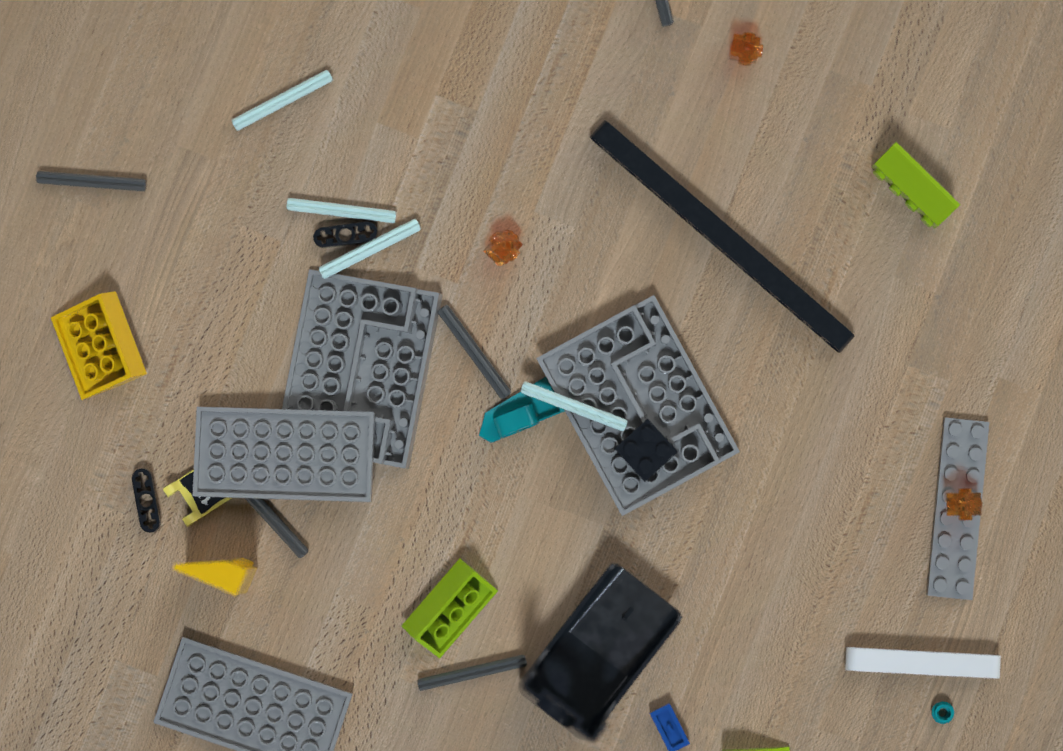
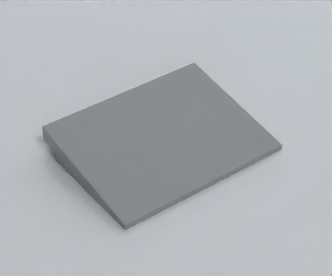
M309 269L282 409L375 412L373 463L409 469L439 317L438 310L440 309L443 295L413 287L334 274L324 279L319 271Z
M654 295L536 358L555 393L627 420L625 430L620 431L565 410L622 516L740 452ZM649 419L678 452L644 482L618 454L615 448L645 420Z

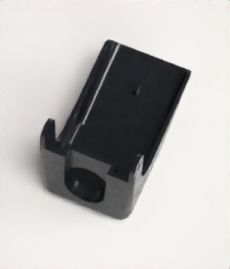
M617 563L611 564L522 677L518 686L519 692L575 737L594 743L607 727L606 721L619 701L681 622V612Z

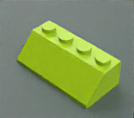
M897 142L872 166L874 175L881 181L885 180L890 185L889 189L896 196L901 195L906 200L905 205L911 211H917L922 216L920 218L921 221L929 228L931 226L934 229L937 228L960 206Z
M459 558L401 627L414 640L438 658H441L498 590Z

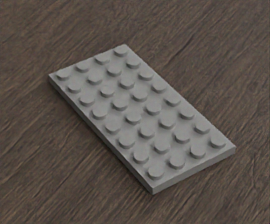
M197 407L193 496L372 502L375 412Z
M182 637L153 723L236 751H334L353 693Z

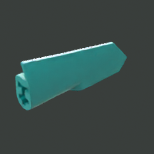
M547 377L534 383L536 386L554 392ZM519 392L485 413L479 436L493 443L539 424L540 421L565 412V410Z

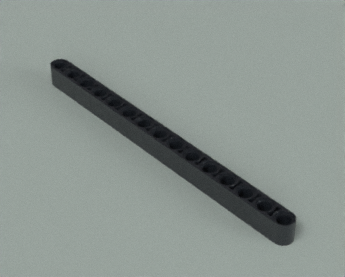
M603 120L589 136L603 151L835 351L841 353L855 337L848 328L609 122Z

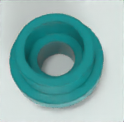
M940 701L932 707L931 714L936 722L946 724L953 719L954 709L948 702ZM941 708L946 710V715L943 717L939 715Z

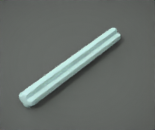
M325 70L232 119V123L236 130H240L332 82L333 78L330 72Z
M288 198L286 208L290 211L395 223L396 212L392 210Z
M413 219L320 266L319 272L326 279L420 231V225L416 219Z
M524 382L522 385L521 393L620 431H624L626 428V419L529 382Z

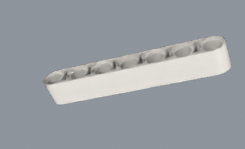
M846 647L845 670L1000 678L1001 655Z

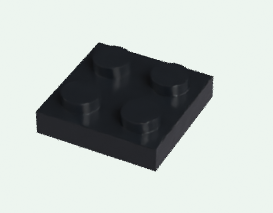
M649 419L645 420L615 448L618 454L644 482L678 452Z

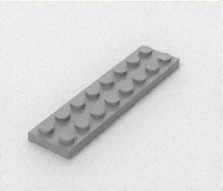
M946 417L943 419L927 596L964 600L973 599L989 422Z

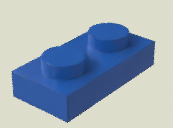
M670 703L650 712L668 751H677L690 744Z

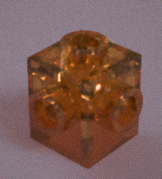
M743 32L742 35H733L729 60H736L740 65L751 66L752 63H756L757 58H762L763 45L760 44V38L756 37V34Z
M506 229L501 232L496 231L489 238L490 244L483 252L498 266H502L518 257L520 254L518 250L523 244L519 241L516 233Z
M959 488L958 493H946L947 516H959V520H972L973 515H981V493H972V488Z

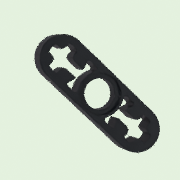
M371 222L321 227L314 232L313 240L320 248L363 244L377 238L378 230ZM367 226H369L370 230H374V233L370 234V238H366L362 234L358 235L359 240H355V227H358V232L365 231ZM349 229L352 232V237L349 241H342L339 234L341 230ZM332 230H336L335 237L338 241L337 243H333V238L327 239L325 244L318 240L322 232L330 236L333 235Z
M137 469L132 474V485L140 527L148 533L156 532L161 527V516L153 474L147 469ZM141 472H143V475L148 476V480H145V487H151V491L145 490L139 493L138 488H143L142 483L137 482ZM144 494L151 495L153 499L149 507H144L140 502ZM154 508L155 513H150L152 519H156V524H153V528L150 529V526L145 525V521H148V514L143 515L142 510L148 511Z

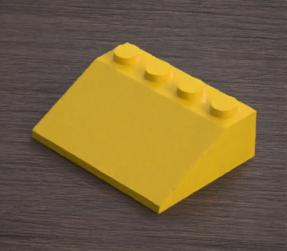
M116 291L98 294L51 317L81 400L129 383L147 374Z
M243 557L233 560L187 562L174 564L173 569L235 596L248 592L257 568L253 566L254 562Z

